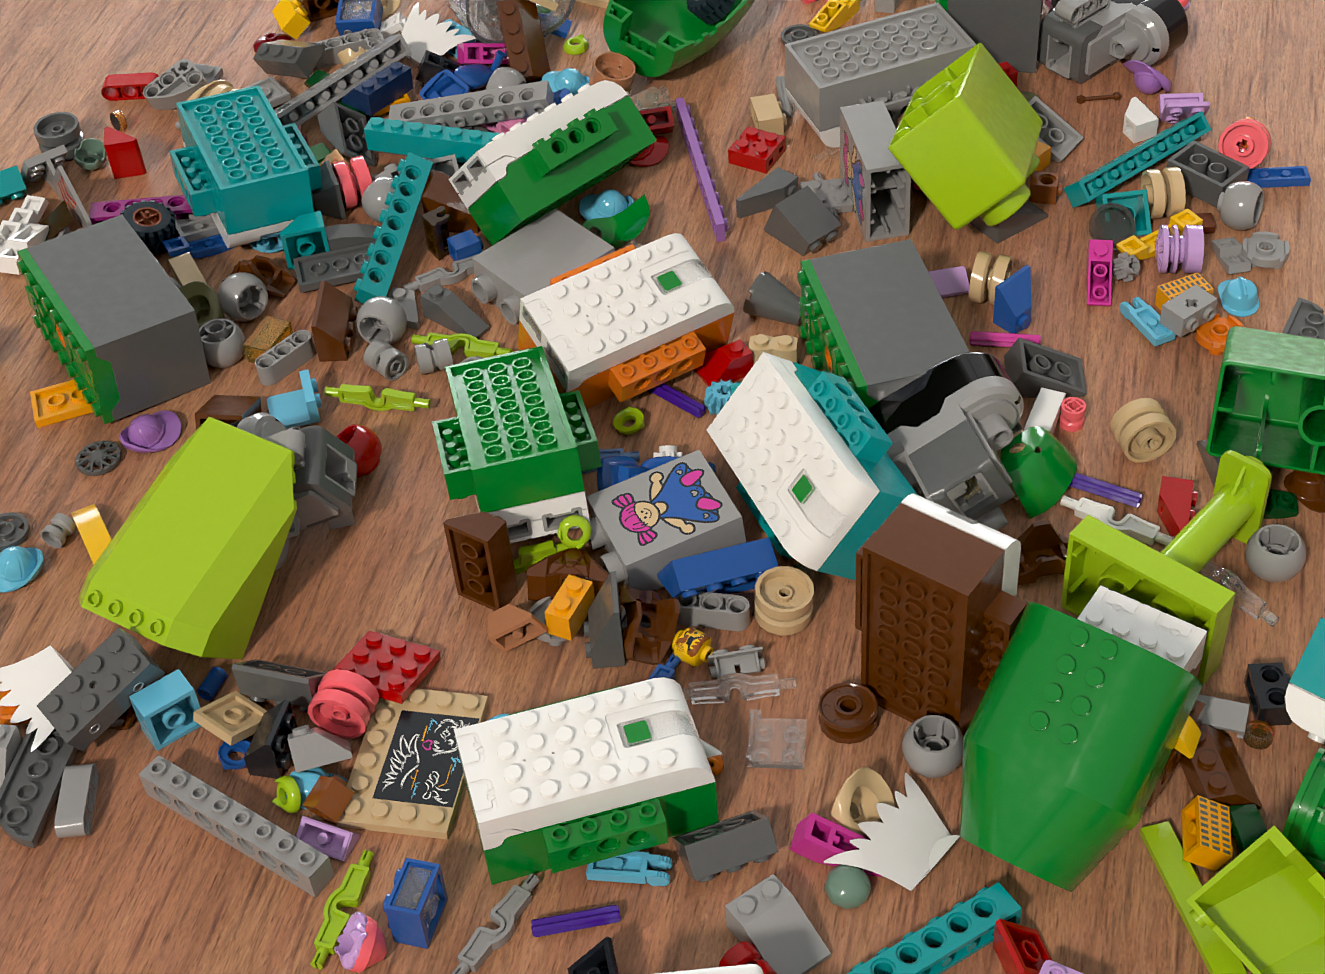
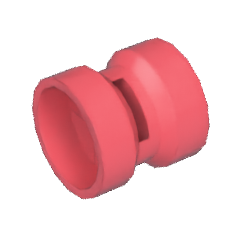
M1077 397L1064 399L1060 409V427L1070 432L1081 430L1085 421L1086 403Z

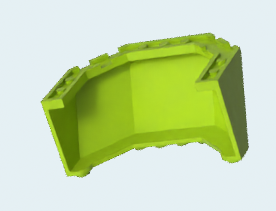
M1275 825L1186 899L1193 908L1189 912L1192 918L1202 928L1207 924L1252 974H1325V879Z

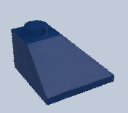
M1025 265L995 287L993 323L1009 333L1017 334L1021 330L1026 329L1031 323V269L1028 265Z

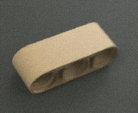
M189 252L168 259L170 270L181 287L193 281L206 283Z

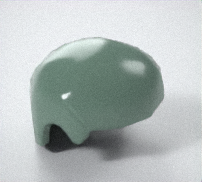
M94 138L82 140L78 149L75 148L74 151L76 164L82 169L90 171L101 168L107 159L104 143Z
M839 864L828 873L824 884V892H826L831 904L844 909L858 908L867 901L871 892V882L867 873L862 868Z

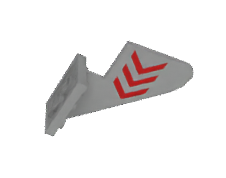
M64 144L24 160L20 173L24 182L29 180L32 183L43 177L61 201L65 200L69 211L83 228L92 225L87 212L62 167L68 153Z

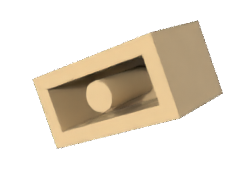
M775 94L750 97V112L755 128L784 135V126L787 125L786 115L782 113L781 102H777Z

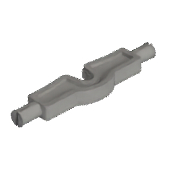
M474 256L454 261L452 264L454 271L447 272L442 267H437L429 272L414 277V282L403 285V289L414 291L419 289L420 292H424L434 284L441 286L458 283L468 275L474 274L472 262Z
M529 874L521 886L513 885L505 897L490 911L491 921L495 922L499 928L492 930L479 926L467 945L459 953V965L452 974H467L469 971L477 972L493 950L499 949L510 940L515 931L517 919L531 903V892L540 882L536 875Z

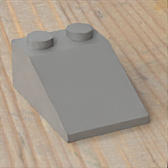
M1034 96L1028 103L1043 121L1038 141L1050 146V159L1060 163L1084 137L1038 97Z
M774 874L725 905L727 928L740 942H750L760 953L761 960H766L777 974H806L831 957V952L794 896Z

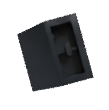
M284 700L263 714L244 756L250 775L278 779L283 777L286 769H289L292 755L288 743V734H292V730L298 727L296 714L293 713L290 701Z

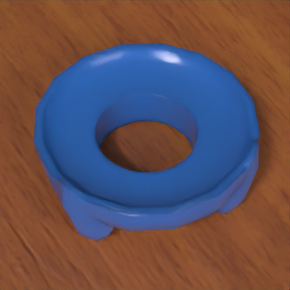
M243 739L232 746L226 742L222 743L218 750V757L224 770H238L247 767L244 757L241 760L234 761L228 756L236 751L243 753L245 756L250 745L249 741Z

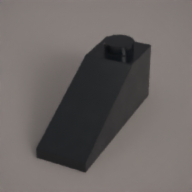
M426 50L419 64L415 80L426 84L441 71L447 69L454 74L455 69L464 65Z

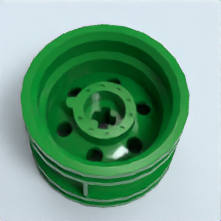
M1320 747L1300 785L1282 834L1308 860L1315 870L1325 873V748Z

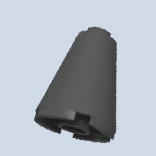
M761 272L750 287V300L745 299L743 311L748 315L800 326V298L769 272Z

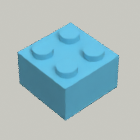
M179 669L129 696L142 731L157 751L201 727V725L193 721L194 711L201 708L196 693Z

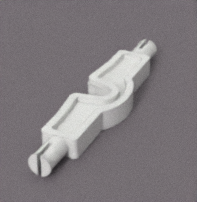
M1064 495L1061 499L1060 505L1074 510V516L1084 519L1087 515H1090L1133 539L1153 545L1154 542H1158L1167 546L1174 538L1159 532V526L1133 514H1127L1121 521H1114L1115 510L1112 506L1094 502L1084 497L1078 501Z

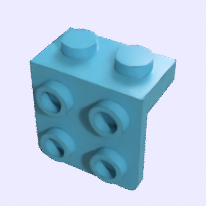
M308 369L299 371L303 389L267 398L269 414L279 420L286 429L321 421L318 408L322 407L319 393L314 394L319 392L316 378H310Z

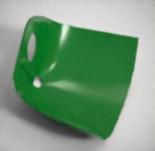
M645 194L620 213L612 217L587 220L583 223V227L589 231L591 227L599 229L602 234L601 239L613 246L615 250L623 247L634 240L647 224L650 209Z
M1039 426L1030 427L1021 432L1007 446L1001 449V462L1013 481L1011 485L1030 519L1044 513L1057 503L1067 490L1077 471V461L1051 432ZM1018 443L1025 444L1022 451L1015 454L1010 453L1013 445ZM1037 446L1041 448L1040 453L1034 452Z

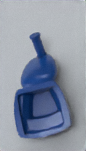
M497 51L491 67L482 64H469L455 69L454 74L445 69L425 84L420 91V96L423 100L470 93V89L482 88L487 85L492 73L500 67L506 54L502 51Z
M627 456L601 458L602 467L597 468L598 491L680 457L661 456L649 458L640 466L633 458ZM708 462L709 466L711 467V469H712L713 472L715 473V472H716V467H715V465H714L713 463H711V462Z

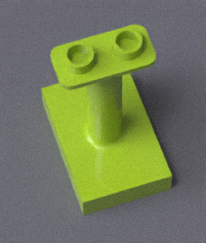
M1232 450L1226 451L1219 461L1213 497L1161 552L1087 515L1069 533L1061 607L1079 617L1101 585L1111 591L1120 593L1165 614L1206 630L1207 635L1198 674V680L1204 685L1220 667L1235 592L1199 574V572L1231 537L1247 544L1251 535L1261 528L1272 480L1270 471L1255 457L1243 456Z

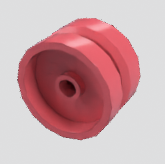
M1248 118L1238 120L1227 127L1220 136L1219 152L1252 169L1260 164L1270 152L1272 143L1270 132L1264 124L1257 120ZM1247 140L1249 147H1243L1242 141Z
M362 155L351 158L349 163L350 169L343 160L332 163V169L339 183L343 205L346 209L356 207L358 196L362 201L364 191L372 183L367 164Z
M338 669L328 671L322 677L318 691L308 706V714L313 723L328 733L340 738H357L366 731L370 722V716L374 713L379 702V693L369 680L357 673Z

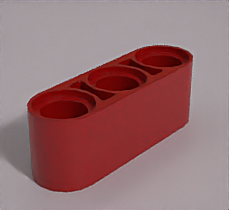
M152 72L111 74L105 78L101 94L110 101L146 99L143 95L144 88L159 75Z

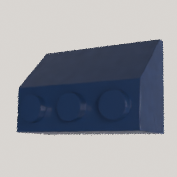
M397 61L391 63L388 67L353 88L341 99L342 103L370 116L374 115L413 89L411 68Z

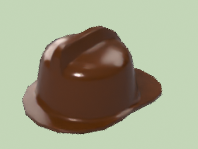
M1293 470V472L1285 476V488L1290 493L1296 494L1297 499L1304 506L1312 511L1325 513V475Z

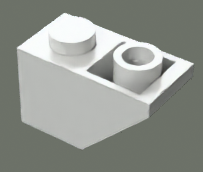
M1133 97L1124 116L1123 133L1133 143H1137L1157 135L1159 119L1137 97Z

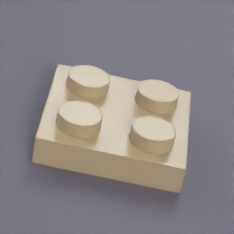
M234 691L194 711L193 721L232 746L255 734L263 714L267 711L239 692Z

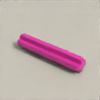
M971 331L969 342L970 345L1011 347L1018 338H1022L1040 345L1041 337L1040 335Z

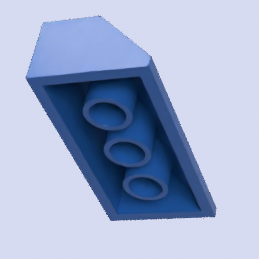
M768 537L672 560L657 573V577L673 598L682 596L683 599H689L698 596L699 591L707 590L708 593H714L722 590L723 585L731 584L732 587H738L748 583V579L756 578L757 581L758 577L766 570L778 567V563L770 538Z

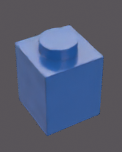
M471 229L447 238L449 255L453 261L480 254L482 252L481 249L484 248L481 238L479 236L476 237Z

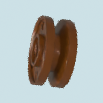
M844 682L829 687L820 696L818 704L819 724L821 731L829 739L838 743L853 744L869 738L876 730L878 703L875 694L869 688L859 683Z

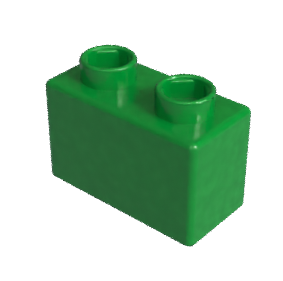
M1239 326L1231 327L1227 334L1206 445L1207 453L1221 458L1226 451L1232 450L1243 456L1255 457L1267 466L1325 475V340Z

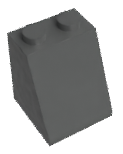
M807 185L774 206L764 230L804 256L809 252L815 253L825 242L831 243L839 235L837 232L842 224Z

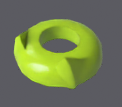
M583 34L566 40L563 49L567 54L578 55L585 53L589 44Z
M628 407L615 415L613 425L620 434H633L645 428L644 416L639 409ZM633 419L636 421L630 427L623 426L627 420Z
M570 515L560 522L557 532L558 538L564 545L577 549H582L590 540L592 534L589 521L579 515ZM570 527H580L583 531L582 536L578 539H571L567 535Z
M290 776L276 779L274 782L278 783L277 797L272 802L287 813L297 812L301 805V795L296 781Z

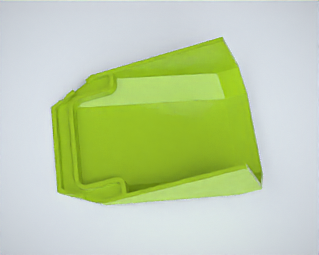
M208 417L170 458L91 568L78 599L81 607L169 648L200 657L242 660L297 511V501L293 497V484L296 483L293 469L295 464L294 451Z

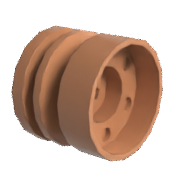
M601 53L593 61L589 85L592 86L604 80L612 81L621 86L630 96L631 84L635 75V65L633 61L620 53Z

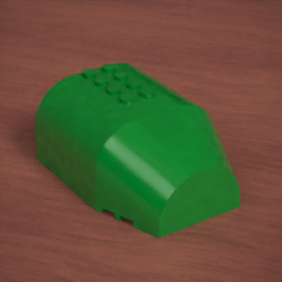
M1028 602L963 738L960 837L1024 871L1072 892L1098 865L1097 863L1118 845L1120 839L1139 823L1203 685L1188 671L1146 649L1047 606Z

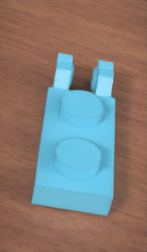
M1140 297L1132 299L1133 307L1126 301L1119 305L1122 315L1129 319L1154 347L1175 339L1176 334L1160 324V315Z
M635 851L588 864L586 877L587 880L646 884L647 882L652 886L665 887L670 883V875L660 870H670L673 861L670 857Z

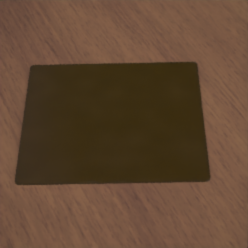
M65 200L40 223V225L49 226V232L45 241L53 239L72 220Z

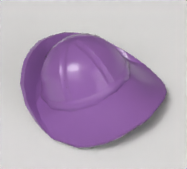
M1130 60L1123 63V66L1134 74V83L1140 92L1154 94L1162 87L1166 93L1170 92L1172 82L1158 70L1138 60Z
M166 410L152 415H140L133 419L130 426L120 433L119 438L124 447L130 451L137 453L158 452L169 448L179 438L181 422L175 413Z

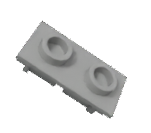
M745 645L740 647L738 651L729 652L727 649L714 651L712 655L708 656L707 662L708 666L714 665L709 667L711 678L716 677L719 680L735 677V666H740L741 675L760 673L761 669H765L764 658H758L762 656L763 647L755 648V645Z

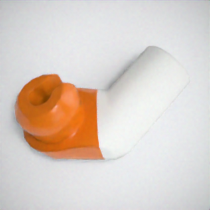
M700 739L713 775H718L724 767L722 752Z

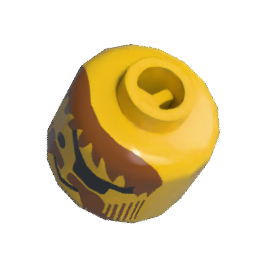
M693 627L679 630L672 642L675 656H678L681 661L693 667H698L703 662H708V656L714 652L711 637Z

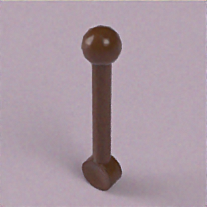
M1115 92L1111 95L1090 97L1079 95L1077 96V103L1082 104L1085 101L1103 99L1119 100L1121 94Z

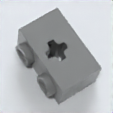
M1194 285L1162 305L1160 324L1179 337H1183L1214 318L1217 298L1199 286Z

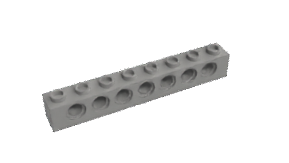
M402 34L391 35L274 111L283 126L293 123L299 126L328 107L332 102H336L363 81L388 67L391 63L402 59L411 51Z
M548 80L390 105L388 119L460 128L530 117L537 112L540 114L544 112L547 106L553 103L554 94Z
M160 755L138 774L148 796L316 898L335 877L327 855Z

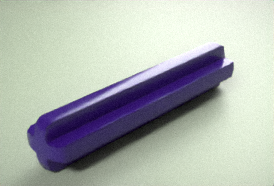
M665 383L648 390L697 418H701L706 413L705 405Z
M1075 473L1069 485L1070 487L1135 508H1139L1143 500L1142 493L1079 473Z
M614 904L533 919L531 921L532 934L534 937L617 923L621 919L618 905Z

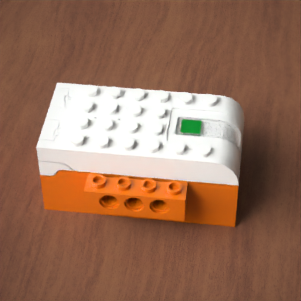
M674 233L639 248H635L633 244L556 276L550 279V286L520 298L519 350L542 346L558 393L562 394L579 390L586 409L614 396L621 403L702 366L705 353L727 345L734 316V306L682 234Z

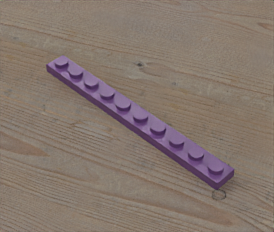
M676 98V116L716 241H726L725 232L729 231L727 218H724L723 206L720 205L719 194L715 192L714 179H711V170L707 166L706 154H703L702 142L699 141L698 130L695 129L690 106L685 104L684 98Z

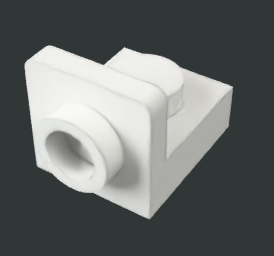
M399 12L382 21L380 31L383 37L386 38L390 35H396L399 31L402 32L407 17H404Z

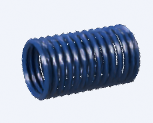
M217 666L212 667L197 689L198 695L205 700H212L227 678L226 671Z

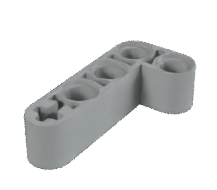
M371 28L314 42L326 45L314 69L341 64L337 54L347 48H351L354 52H358L359 47L369 50L384 40L381 31Z

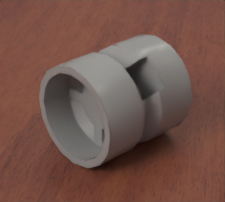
M447 338L435 340L432 345L428 343L414 345L421 375L432 373L435 368L445 370V366L453 365Z
M381 339L370 343L364 353V363L390 381L399 379L408 367V357Z

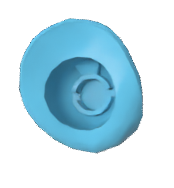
M566 68L561 72L550 71L546 73L541 81L548 80L553 92L566 88L574 96L578 94L577 90L589 84L590 78L583 76L576 69Z
M608 189L602 191L599 195L590 194L585 196L580 201L579 210L586 221L596 218H607L626 209L634 203V199L630 196L622 195L617 190Z
M12 546L1 551V593L12 592L22 588L38 576L44 566L43 554L40 549Z

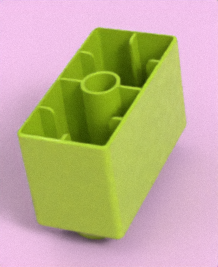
M978 43L914 92L888 146V150L953 229L959 230L978 216L981 217L987 226H995L1019 210L1031 195L1025 182L1027 177L1035 171L1040 163V159L1034 152L1043 121L984 45Z

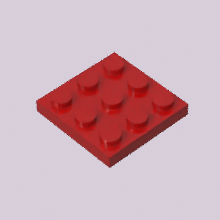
M368 631L333 670H348L357 673L376 687L379 698L403 704L440 661V650L386 636L378 632Z

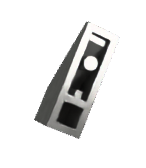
M777 167L736 199L737 217L743 218L773 209L776 204L799 191L798 176Z
M434 284L420 296L424 317L457 334H469L479 339L490 330V327L458 296L438 284Z

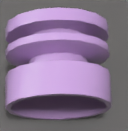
M1160 225L1155 242V259L1157 261L1158 273H1166L1168 263L1170 273L1176 272L1178 263H1181L1183 273H1200L1204 257V232L1202 225H1185L1182 235H1179L1177 225H1172L1170 235L1168 225Z

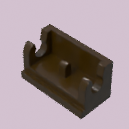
M444 206L422 215L428 250L439 261L449 255V249H444V247L448 246L447 238L450 237L447 225L450 216L449 214L446 215V208Z

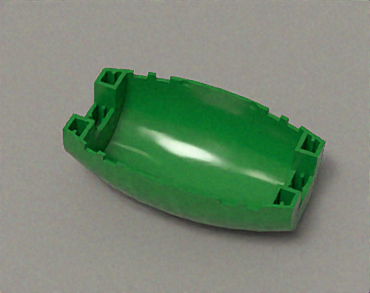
M609 0L604 16L603 33L611 52L620 53L633 61L635 73L646 77H657L682 68L718 45L734 30L755 0H736L730 11L720 21L712 25L704 23L687 9V0Z

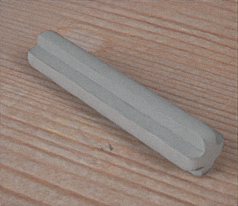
M777 76L776 87L779 101L782 105V113H785L786 117H792L793 108L791 100L787 96L785 76Z

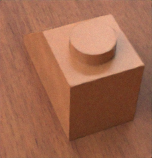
M511 604L487 614L488 640L503 653L547 632V627L532 613Z

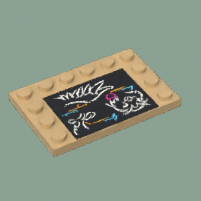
M416 688L403 704L379 698L377 707L371 715L347 784V788L353 791L354 795L336 823L337 827L448 840L465 785L454 729L482 723L489 705L488 696Z

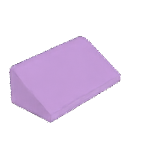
M964 266L929 271L942 298L969 293L970 285Z
M302 816L296 837L323 854L345 862L358 842L360 834Z

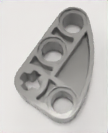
M182 59L144 88L143 95L152 108L156 110L176 109V103L186 101L199 88L207 85L208 82L190 60Z

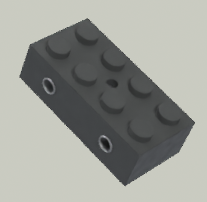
M118 627L55 687L37 707L67 744L84 751L132 705L129 696L156 682L165 672L132 635Z

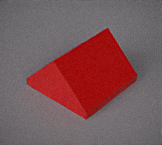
M105 127L104 148L114 179L146 174L147 171L137 139L111 127Z
M998 919L995 922L993 948L1006 974H1039L1043 963L1046 960H1052L1038 930L1003 919Z

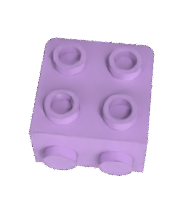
M1203 93L1160 94L1158 97L1159 120L1166 121L1168 124L1177 123L1200 111H1203L1204 115H1206L1210 108V102H1203Z

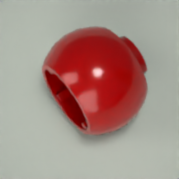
M352 424L336 436L355 451L357 478L364 474H370L379 465L382 445L379 437L373 430L360 424Z

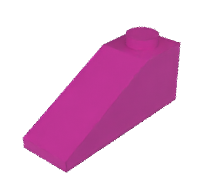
M457 44V62L467 65L492 64L497 51L505 53L504 44ZM506 57L501 64H508Z
M811 812L797 824L790 851L814 862L836 867L839 864L824 863V861L846 851L859 850V848L850 843V840L870 839ZM863 869L869 875L882 877L872 871Z

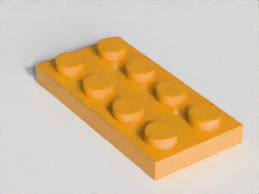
M74 380L30 391L34 421L37 428L93 413L90 405L92 403L87 404L85 402L82 390H77Z

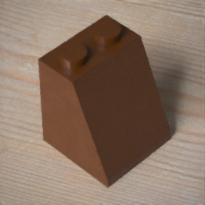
M431 170L421 196L424 214L444 206L446 208V215L449 214L450 216L449 221H447L449 232L462 233L471 229L473 233L478 234L480 228L468 211L469 208H466L450 183L449 179L451 176Z
M214 395L195 413L196 430L208 417L237 427L242 419L262 412L261 397Z

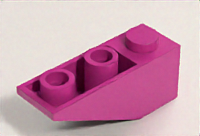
M1089 239L1086 265L1088 306H1111L1113 240Z

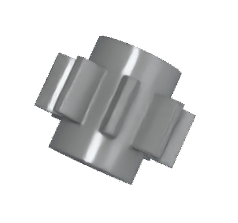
M1125 252L1118 254V258L1112 259V274L1117 280L1123 279L1124 282L1132 281L1134 276L1139 275L1140 262L1134 254L1128 256V253Z

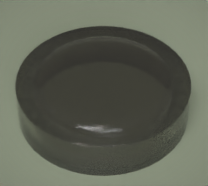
M1108 203L1100 206L1092 214L1088 223L1091 239L1113 240V250L1117 249V243L1133 236L1136 230L1133 214L1125 206L1117 203Z

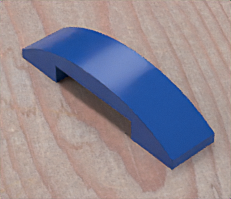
M221 234L187 242L184 236L162 241L167 253L172 257L189 252L193 259L204 258L232 249L227 248Z

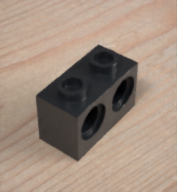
M1282 662L1248 664L1244 684L1256 727L1291 725L1292 720L1285 704V694L1291 677L1289 673H1285Z

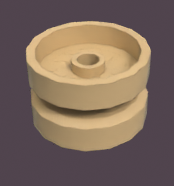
M1178 167L1164 168L1162 173L1158 169L1143 171L1140 190L1147 189L1150 219L1161 218L1164 213L1166 216L1171 217L1185 209V183L1181 170Z
M982 251L977 253L970 279L969 301L983 303L988 295L990 305L994 306L995 287L1012 275V256L999 255L994 263L991 253Z
M1140 398L1130 401L1114 414L1110 422V431L1119 443L1128 460L1135 463H1145L1157 459L1172 447L1176 439L1175 427L1159 402L1152 398Z
M778 566L766 570L758 577L755 584L754 613L760 627L769 633L781 636L801 632L810 624L813 616L814 585L809 576L797 568Z

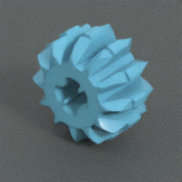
M722 379L719 383L712 382L711 386L706 388L704 404L706 409L709 410L710 415H718L726 402L729 401L730 385L736 384L731 379L727 382Z

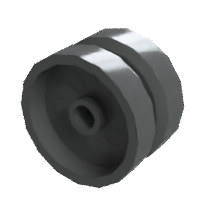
M55 112L40 118L33 127L41 153L64 144L68 152L65 161L74 158L75 148L78 149L81 141L84 140L78 118L72 113Z

